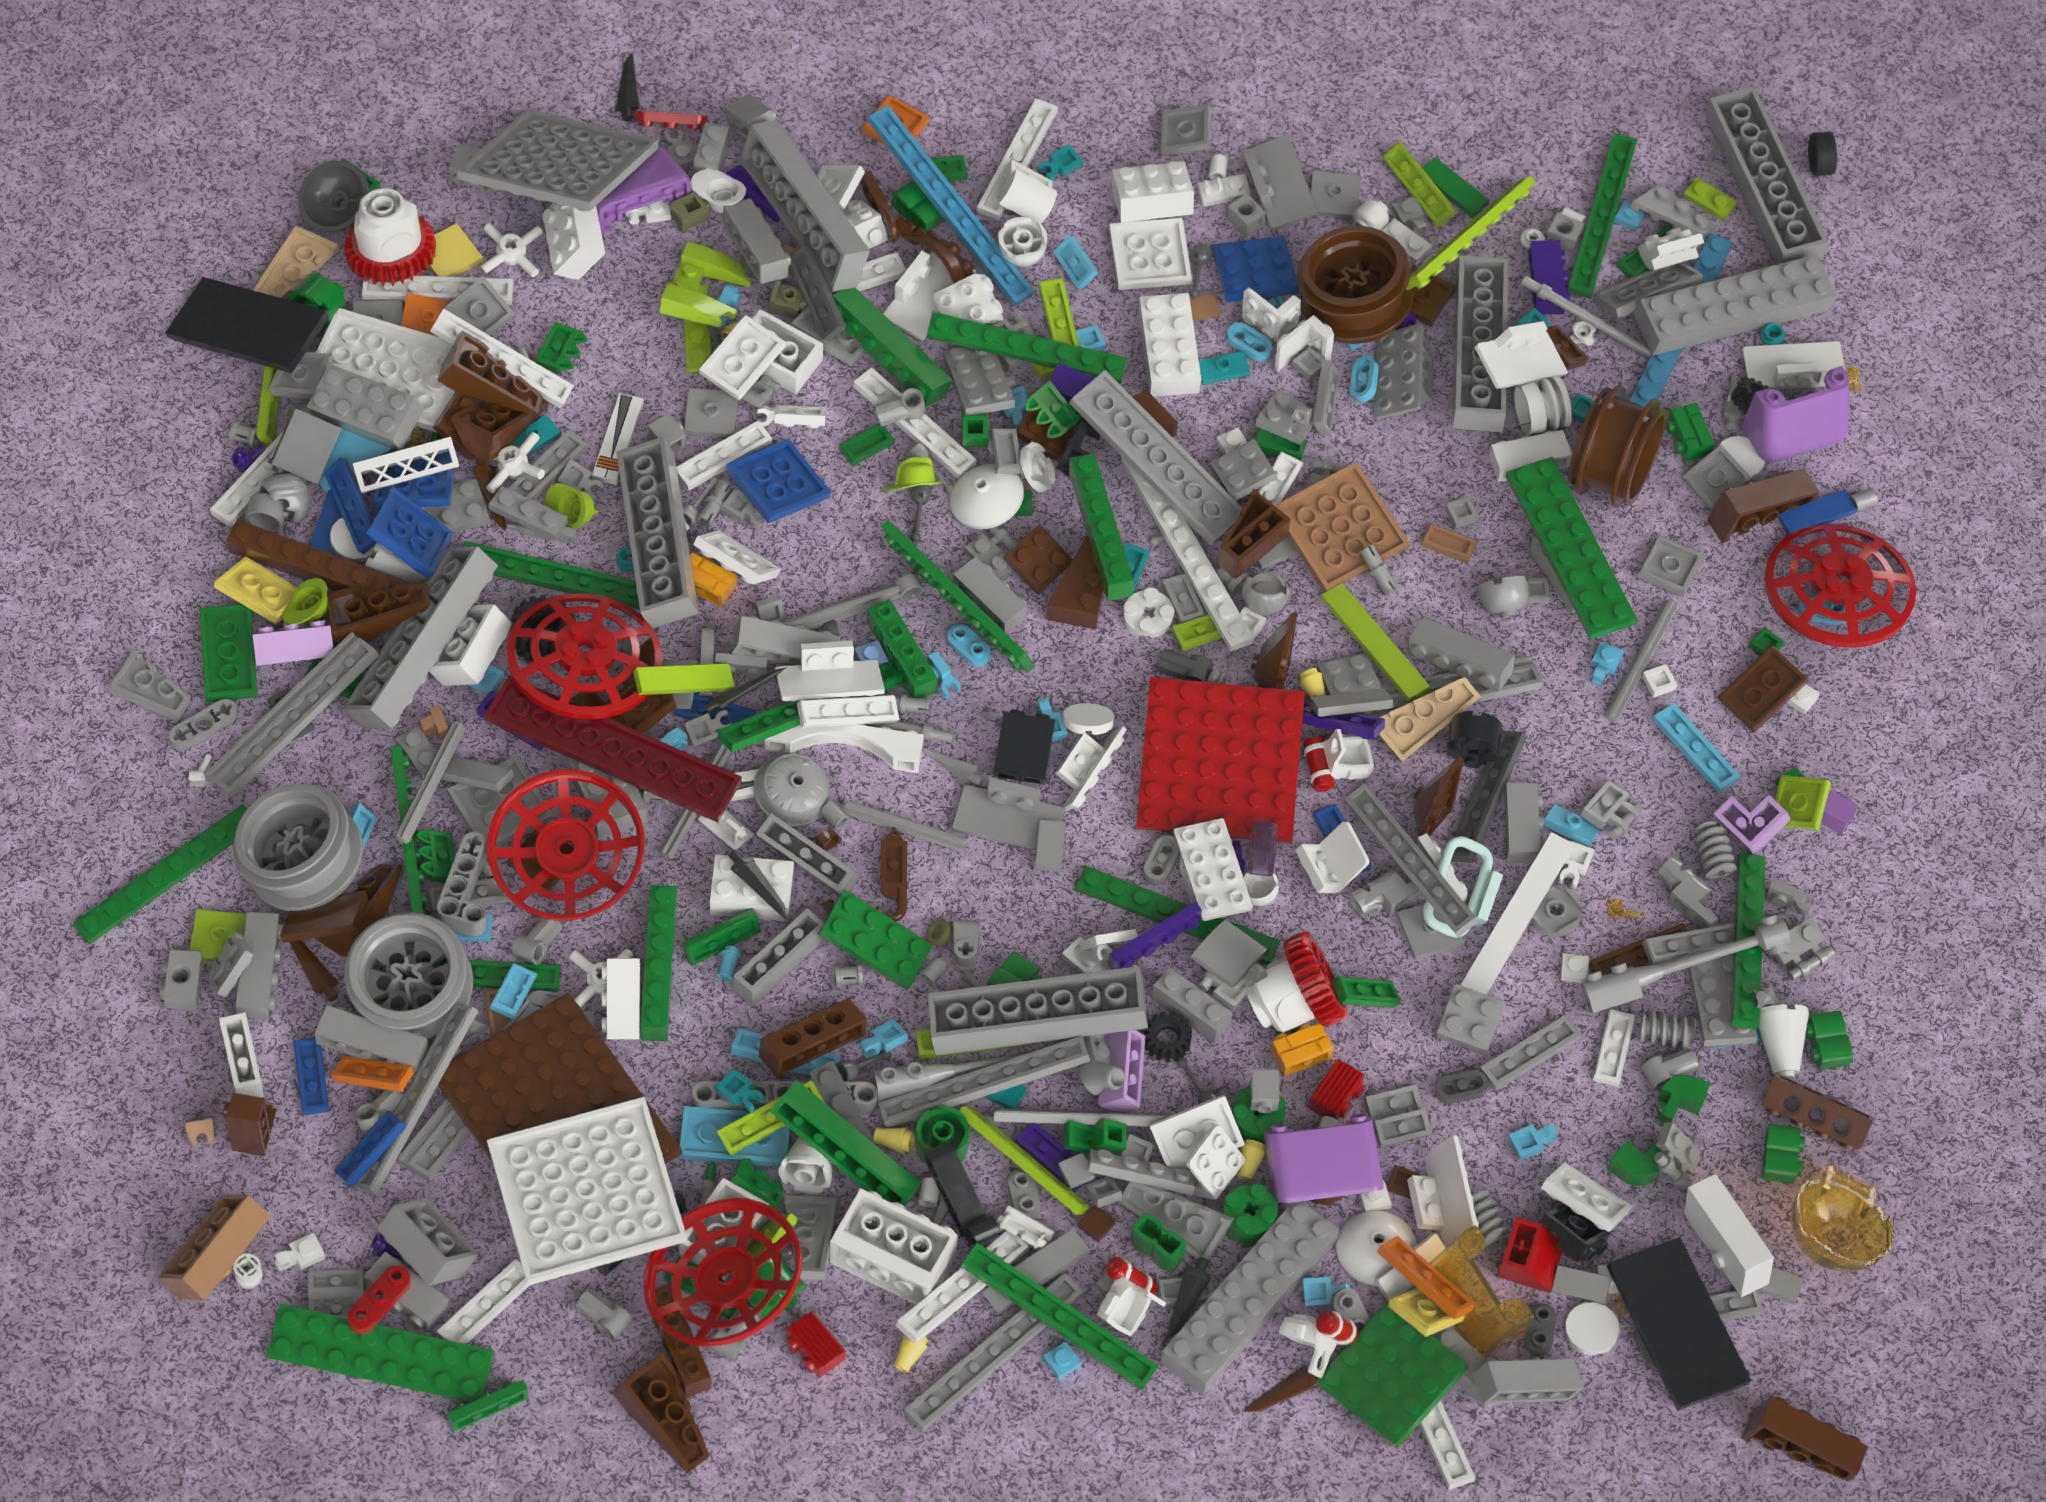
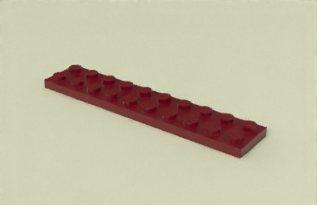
M508 675L484 715L485 721L717 823L742 782V776L609 718L592 720L574 719L545 710L525 696L510 675ZM535 687L548 697L559 701L560 697Z

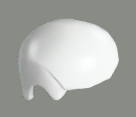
M1254 868L1245 873L1243 878L1252 905L1262 907L1270 904L1278 894L1279 885L1276 875L1263 868Z

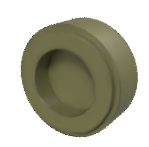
M938 919L928 927L927 940L936 947H943L950 942L953 936V927L946 921Z

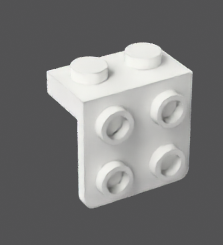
M852 200L848 202L845 209H841L863 242L868 246V249L888 241L881 214L862 200Z
M973 274L934 294L935 303L941 314L983 324H995L1004 320L1001 314L1003 313V308L1000 302L995 299L992 292L994 290L993 284L986 275Z
M1247 288L1243 296L1242 317L1246 324L1249 326L1254 325L1261 331V334L1277 344L1284 334H1290L1298 325L1301 314V300L1293 295L1276 309L1251 288Z
M1314 315L1308 320H1302L1295 330L1290 334H1284L1278 340L1275 369L1281 370L1309 347L1325 360H1331L1334 340L1332 329L1327 324H1323Z
M1342 822L1320 844H1301L1295 850L1302 866L1311 879L1313 887L1318 893L1340 892L1369 864V858L1349 822Z
M1212 1126L1186 1161L1187 1167L1197 1178L1193 1192L1197 1197L1217 1200L1246 1161L1245 1157L1221 1126Z

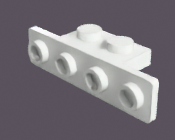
M1124 726L1114 730L1103 746L1086 733L1080 734L1055 772L1058 777L1074 789L1063 805L1065 811L1074 807L1077 809L1083 804L1086 796H1084L1085 792L1097 783L1099 779L1097 774L1112 760L1110 755L1113 750H1117L1124 742L1122 736L1127 730Z

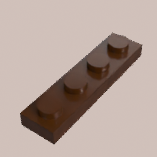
M1681 923L1647 938L1685 932L1687 929ZM1644 939L1590 960L1589 967L1592 972L1601 971L1603 976L1612 973L1610 967L1626 963L1627 968L1631 966H1650L1642 945Z

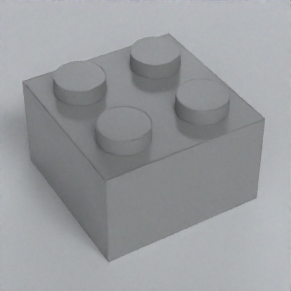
M1455 983L1437 1031V1038L1487 1056L1505 1009V1001Z

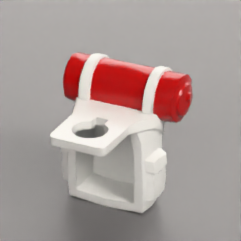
M1336 729L1326 741H1324L1323 737H1311L1303 742L1304 756L1307 759L1311 774L1310 780L1316 792L1331 790L1335 786L1334 779H1365L1374 769L1368 741L1360 736L1352 734L1342 735L1341 730Z
M1115 1256L1108 1261L1106 1266V1274L1113 1280V1283L1101 1303L1097 1315L1113 1328L1131 1337L1144 1320L1150 1300L1162 1306H1165L1166 1303L1154 1295L1157 1283L1150 1275L1139 1271L1129 1261Z
M1334 1311L1323 1313L1317 1319L1307 1314H1294L1293 1317H1284L1279 1333L1283 1336L1315 1348L1308 1372L1319 1378L1323 1377L1329 1358L1336 1345H1349L1355 1342L1359 1336V1330L1351 1319L1342 1318L1338 1312ZM1322 1356L1321 1365L1317 1369L1318 1359Z

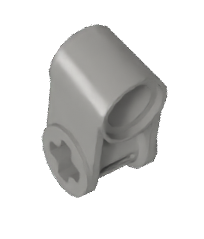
M954 920L953 964L960 971H970L976 965L980 921Z

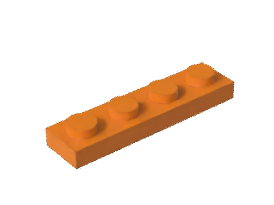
M1399 1236L1380 1244L1377 1253L1451 1318L1456 1320L1473 1310L1475 1302Z

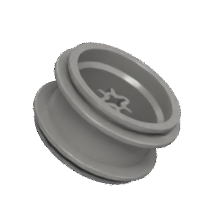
M310 784L281 786L258 798L242 816L233 843L235 863L241 874L250 882L257 896L266 904L287 911L312 909L337 898L353 881L363 854V839L360 829L347 814L339 798L323 787Z
M412 912L398 913L374 922L354 941L345 962L344 980L346 990L359 1016L363 1015L369 1021L385 1028L419 1032L427 1040L437 1037L455 1003L468 1005L472 996L473 972L460 940L446 924L425 914ZM414 945L413 956L407 954L406 946ZM446 957L448 963L437 968V964ZM424 958L431 959L429 963L420 962ZM398 960H403V961H404L403 964H399V963H395V962L398 961ZM378 963L386 968V973L374 970ZM445 979L440 986H433L435 980ZM384 983H390L387 990H380ZM381 999L386 1000L380 1006L376 1003V1001ZM430 1001L426 1005L420 1007L423 1002ZM397 1004H405L402 1010L394 1011V1007Z

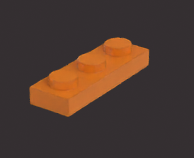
M343 1055L331 1076L334 1082L402 1092L413 1076L414 1071L411 1065Z

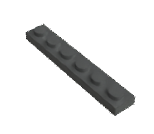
M1502 730L1498 760L1495 762L1487 761L1454 837L1463 836L1482 843L1506 783L1527 739L1523 732ZM1457 847L1454 850L1451 861L1473 863L1477 853L1464 847Z

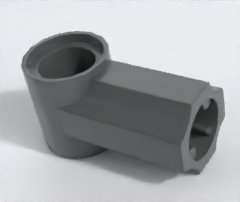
M1165 649L1160 658L1158 671L1183 680L1206 682L1213 663L1203 655L1189 657Z

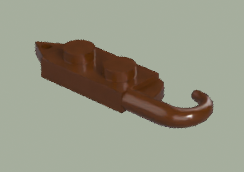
M863 169L865 173L861 178L862 191L870 207L881 214L883 224L887 225L890 232L888 236L889 241L895 243L898 239V229L890 211V200L887 195H883L880 180L875 179L871 170L866 171Z
M893 827L886 839L881 841V893L886 898L897 900L896 912L891 915L885 914L897 922L905 916L907 911V841H904L896 828ZM879 905L876 906V909L883 913Z

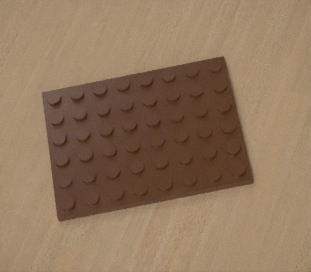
M569 992L452 1059L438 1083V1087L492 1164L493 1161L487 1143L488 1139L644 1097ZM646 1100L664 1163L666 1164L680 1156L682 1149Z

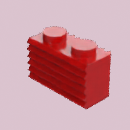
M1337 1059L1310 1097L1308 1109L1322 1117L1329 1116L1337 1121L1340 1117L1345 1119L1352 1107L1350 1102L1353 1098L1358 1099L1365 1089L1366 1085L1363 1084L1364 1073Z
M813 1310L786 1328L787 1339L785 1342L788 1348L793 1353L798 1352L802 1356V1363L809 1373L815 1372L820 1378L846 1359V1350Z

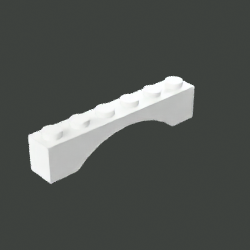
M865 724L801 728V725L765 739V750L793 753L815 744H848L872 752L884 760L892 769L919 773L924 734H918L910 730L905 732L897 731L889 727H870Z

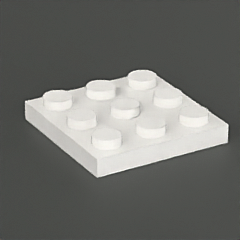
M1182 218L1109 224L1118 290L1192 284Z

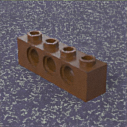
M850 998L835 1002L819 1012L811 1013L808 1017L796 1023H790L781 1030L765 1035L760 1040L759 1057L772 1073L779 1077L865 1036L867 1018Z
M1778 1073L1774 1076L1761 1104L1767 1107L1766 1112L1780 1117L1781 1114L1791 1118L1790 1122L1800 1128L1809 1126L1816 1130V1135L1829 1140L1830 1137H1833L1840 1141V1146L1854 1151L1855 1148L1859 1150L1862 1148L1875 1120V1117ZM1788 1096L1797 1097L1800 1102L1799 1108H1789L1786 1104V1098ZM1811 1108H1821L1824 1112V1118L1822 1120L1813 1119L1810 1114ZM1839 1118L1845 1119L1849 1124V1129L1845 1132L1837 1130L1835 1120Z
M671 1283L655 1288L658 1307L674 1302ZM680 1311L664 1316L667 1323L676 1331L694 1338L687 1319ZM650 1313L670 1363L680 1375L681 1387L685 1398L710 1390L711 1376L699 1347L681 1342L670 1336L659 1326Z

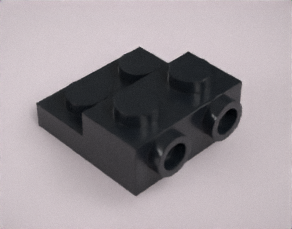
M1564 1203L1546 1212L1540 1221L1547 1227L1549 1232L1561 1237L1557 1247L1563 1251L1567 1258L1576 1262L1584 1260L1587 1263L1595 1254L1600 1256L1608 1247L1609 1243L1606 1241L1611 1232L1599 1229L1591 1220L1583 1215L1574 1213Z

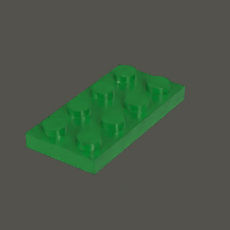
M242 604L199 608L206 702L222 699L257 698L258 689L252 610Z
M845 889L840 893L818 933L819 936L906 990L911 987L933 946Z

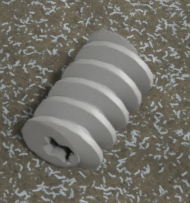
M1715 821L1702 823L1693 831L1696 844L1699 847L1698 853L1701 856L1700 860L1703 865V871L1706 874L1705 878L1708 880L1726 877L1737 869V866L1732 863L1734 861V856L1730 854L1732 847L1727 845L1730 841L1725 836L1727 829L1725 827H1718L1719 824Z
M1643 1010L1639 1032L1640 1041L1644 1043L1647 1036H1650L1651 1044L1654 1045L1656 1040L1660 1038L1661 1045L1665 1047L1667 1041L1671 1040L1672 1048H1676L1678 1042H1681L1684 1050L1688 1047L1689 1043L1693 1044L1697 1019L1693 1018L1690 1024H1688L1687 1017L1682 1016L1678 1023L1675 1014H1672L1667 1021L1665 1012H1662L1658 1019H1656L1655 1011L1651 1010L1648 1017H1646L1645 1010Z
M1488 1190L1472 1194L1479 1228L1475 1239L1480 1243L1479 1247L1483 1252L1499 1248L1509 1241V1237H1504L1509 1231L1508 1227L1499 1228L1504 1223V1219L1502 1217L1494 1218L1499 1214L1498 1208L1489 1209L1495 1204L1494 1200L1489 1199L1485 1201L1490 1195Z

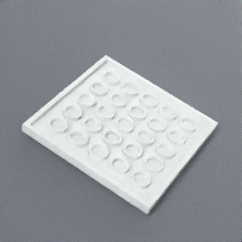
M645 1097L487 1140L527 1285L687 1242L685 1229Z

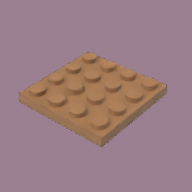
M1357 461L1274 505L1291 519L1288 537L1324 593L1369 570L1364 558L1359 553L1368 546L1374 544L1382 561L1391 558L1410 546L1409 541Z

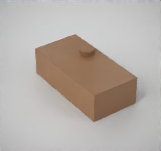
M223 1195L162 1271L158 1279L180 1299L205 1300L219 1281L230 1274L234 1262L271 1216L249 1195Z

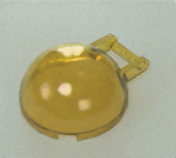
M1828 1163L1821 1179L1813 1180L1814 1178L1812 1177L1801 1186L1793 1202L1791 1219L1793 1233L1799 1247L1816 1264L1832 1271L1857 1272L1875 1265L1890 1252L1895 1236L1891 1216H1888L1886 1219L1881 1209L1873 1205L1877 1192L1876 1186L1872 1184L1867 1186L1835 1170V1166Z

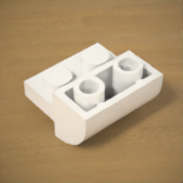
M1012 159L1006 167V180L1000 187L999 204L1023 217L1031 218V221L1036 224L1038 222L1041 224L1054 205L1057 191L1052 189V180Z
M1676 228L1666 232L1667 236L1659 238L1658 234L1644 238L1645 242L1638 246L1644 264L1650 270H1656L1698 258L1696 247L1703 244L1704 240L1701 233L1692 235L1690 229L1681 231L1680 228Z

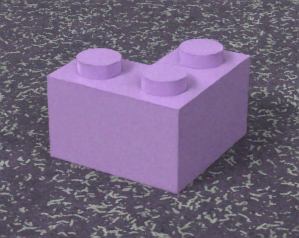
M1770 795L1751 813L1733 796L1714 813L1716 820L1751 854H1756L1791 820L1787 811Z

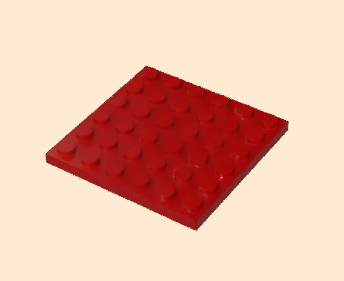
M1150 677L1136 829L1174 833L1175 828L1222 818L1225 821L1230 838L1292 844L1305 691Z

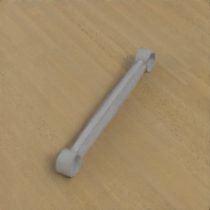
M908 574L899 578L892 586L820 608L782 623L788 626H804L808 630L822 628L824 624L829 622H839L866 612L867 608L891 599V601L897 599L908 601L917 598L923 593L924 589L916 574ZM734 635L728 641L731 652Z

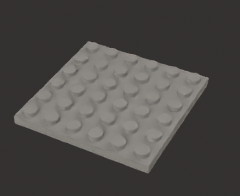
M527 109L457 170V179L467 181L469 184L488 186L493 190L500 189L511 192L514 195H525L533 197L535 200L553 202L559 206H570L580 211H591L658 149V139Z

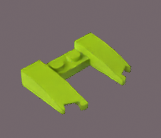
M688 241L681 255V263L671 284H667L662 294L660 313L721 327L722 320L720 317L727 316L733 320L737 316V310L709 296L698 293L697 289L703 277L750 287L751 279L745 276L744 273L747 270L743 268L740 262L719 251Z

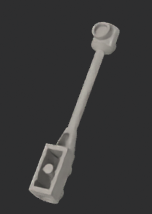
M1776 915L1762 918V925L1757 926L1755 935L1663 965L1631 966L1627 968L1626 963L1610 967L1612 973L1603 976L1601 971L1585 975L1587 981L1582 982V989L1589 1011L1595 1013L1642 998L1644 996L1641 987L1661 979L1664 975L1757 945L1764 951H1768L1769 955L1789 950L1788 944L1791 943L1786 922L1783 918L1777 919Z
M1073 1038L1055 1040L1054 1045ZM1033 1051L956 1065L912 1062L906 1066L885 1067L883 1070L873 1071V1084L878 1092L877 1102L879 1103L956 1077V1075L967 1074Z

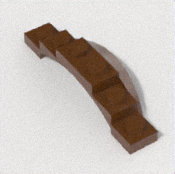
M899 217L896 220L897 229L906 241L916 246L921 243L940 258L948 270L953 283L975 274L973 271L975 269L974 265L967 258L963 259L960 255L962 250L954 241L948 242L940 238L933 230L927 231L919 227L911 219L907 221Z

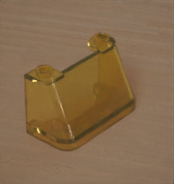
M1474 1225L1461 1233L1430 1264L1475 1302L1473 1310L1465 1314L1464 1321L1453 1326L1458 1334L1484 1357L1522 1337L1533 1320L1534 1315L1524 1301L1513 1298L1501 1304L1473 1258L1482 1253L1485 1247L1484 1237L1478 1227Z

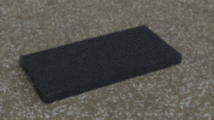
M202 277L165 333L168 338L174 341L292 373L329 316L327 311Z
M1681 1237L1608 1263L1606 1267L1677 1411L1750 1384L1752 1380Z

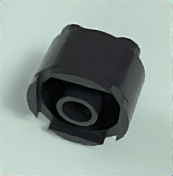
M1464 711L1456 714L1452 719L1447 754L1455 759L1461 756L1464 758V765L1466 767L1475 769L1479 768L1480 765L1486 764L1487 761H1497L1502 736L1501 722L1496 717L1483 712L1481 716L1473 715V711Z

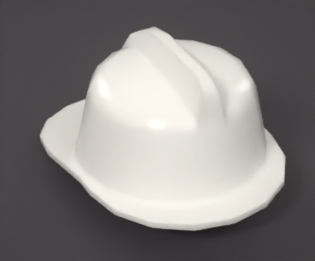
M704 169L695 173L691 178L693 191L698 196L707 200L710 208L718 213H723V206L739 202L746 194V188L743 183L721 171Z

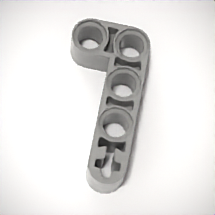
M470 832L462 839L437 902V919L446 924L453 932L470 937L481 936L487 928L485 908L478 903L470 901L487 857L485 837L478 832Z

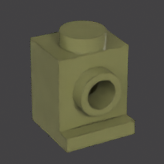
M695 192L670 203L671 217L682 233L709 220L708 212H710V206L707 200L701 198Z
M776 280L770 297V313L795 319L808 305L801 288L783 285L781 281Z

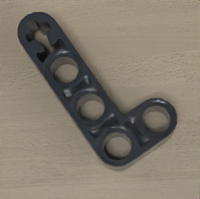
M947 1141L925 1152L923 1155L927 1167L961 1237L964 1236L969 1243L967 1247L973 1248L976 1243L984 1245L1000 1237L1001 1231L992 1215L985 1214L952 1144Z

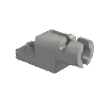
M1673 855L1662 865L1657 875L1668 889L1672 891L1668 903L1699 929L1716 926L1718 917H1716L1712 909L1703 906L1709 899L1711 888L1695 875L1691 869L1688 868L1682 871L1684 863Z
M1393 870L1386 872L1372 882L1366 883L1365 890L1359 888L1351 893L1348 903L1360 918L1382 908L1391 916L1423 896V894L1411 880L1406 884L1400 875Z

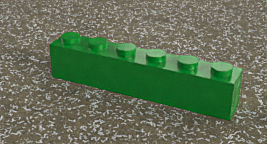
M850 288L832 295L846 325L844 329L847 334L853 336L862 345L863 349L906 390L915 388L921 391L926 407L947 396L953 379L856 288Z
M1095 453L1070 458L1069 476L1107 601L1130 597L1133 592V577Z
M650 885L640 1026L641 1040L668 1042L677 886Z
M797 1080L794 1081L770 1111L867 1192L874 1191L882 1199L904 1206L921 1184L920 1181Z

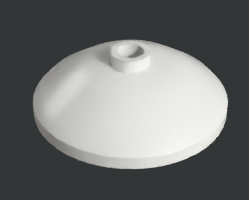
M995 464L977 466L963 474L954 485L953 491L950 494V507L953 515L961 524L973 529H989L999 526L1013 517L1020 508L1024 498L1023 483L1018 474H996Z
M1378 1210L1361 1212L1351 1217L1342 1226L1336 1242V1253L1341 1266L1352 1278L1367 1285L1377 1286L1374 1280L1392 1266L1377 1253L1380 1244L1399 1236L1413 1249L1417 1246L1416 1238L1411 1228L1394 1214ZM1380 1238L1383 1242L1376 1243L1374 1239Z

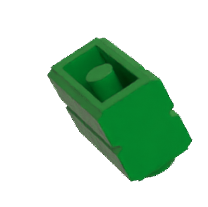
M1693 403L1684 407L1673 408L1669 411L1665 428L1669 435H1673L1675 452L1677 455L1681 454L1684 462L1703 458L1714 450L1715 443L1698 404Z

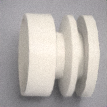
M1555 376L1549 380L1542 379L1539 387L1534 381L1515 386V410L1525 435L1530 436L1546 431L1547 425L1551 430L1570 426L1572 421L1571 403L1562 378Z

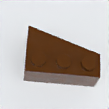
M1253 489L1246 505L1240 511L1238 519L1232 525L1220 546L1217 564L1233 578L1237 579L1288 536L1291 519Z
M232 1093L230 1102L226 1101L223 1118H226L225 1129L229 1130L228 1141H231L233 1151L265 1156L277 1111L265 1098Z

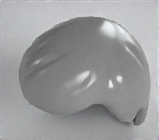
M278 474L265 478L261 482V493L269 492L274 501L281 499L285 502L290 522L299 523L306 517L310 504L309 491L305 482L299 476L294 474Z
M1264 571L1245 578L1242 586V598L1245 606L1252 612L1263 617L1274 615L1280 612L1288 602L1290 590L1285 587L1283 579L1278 574Z

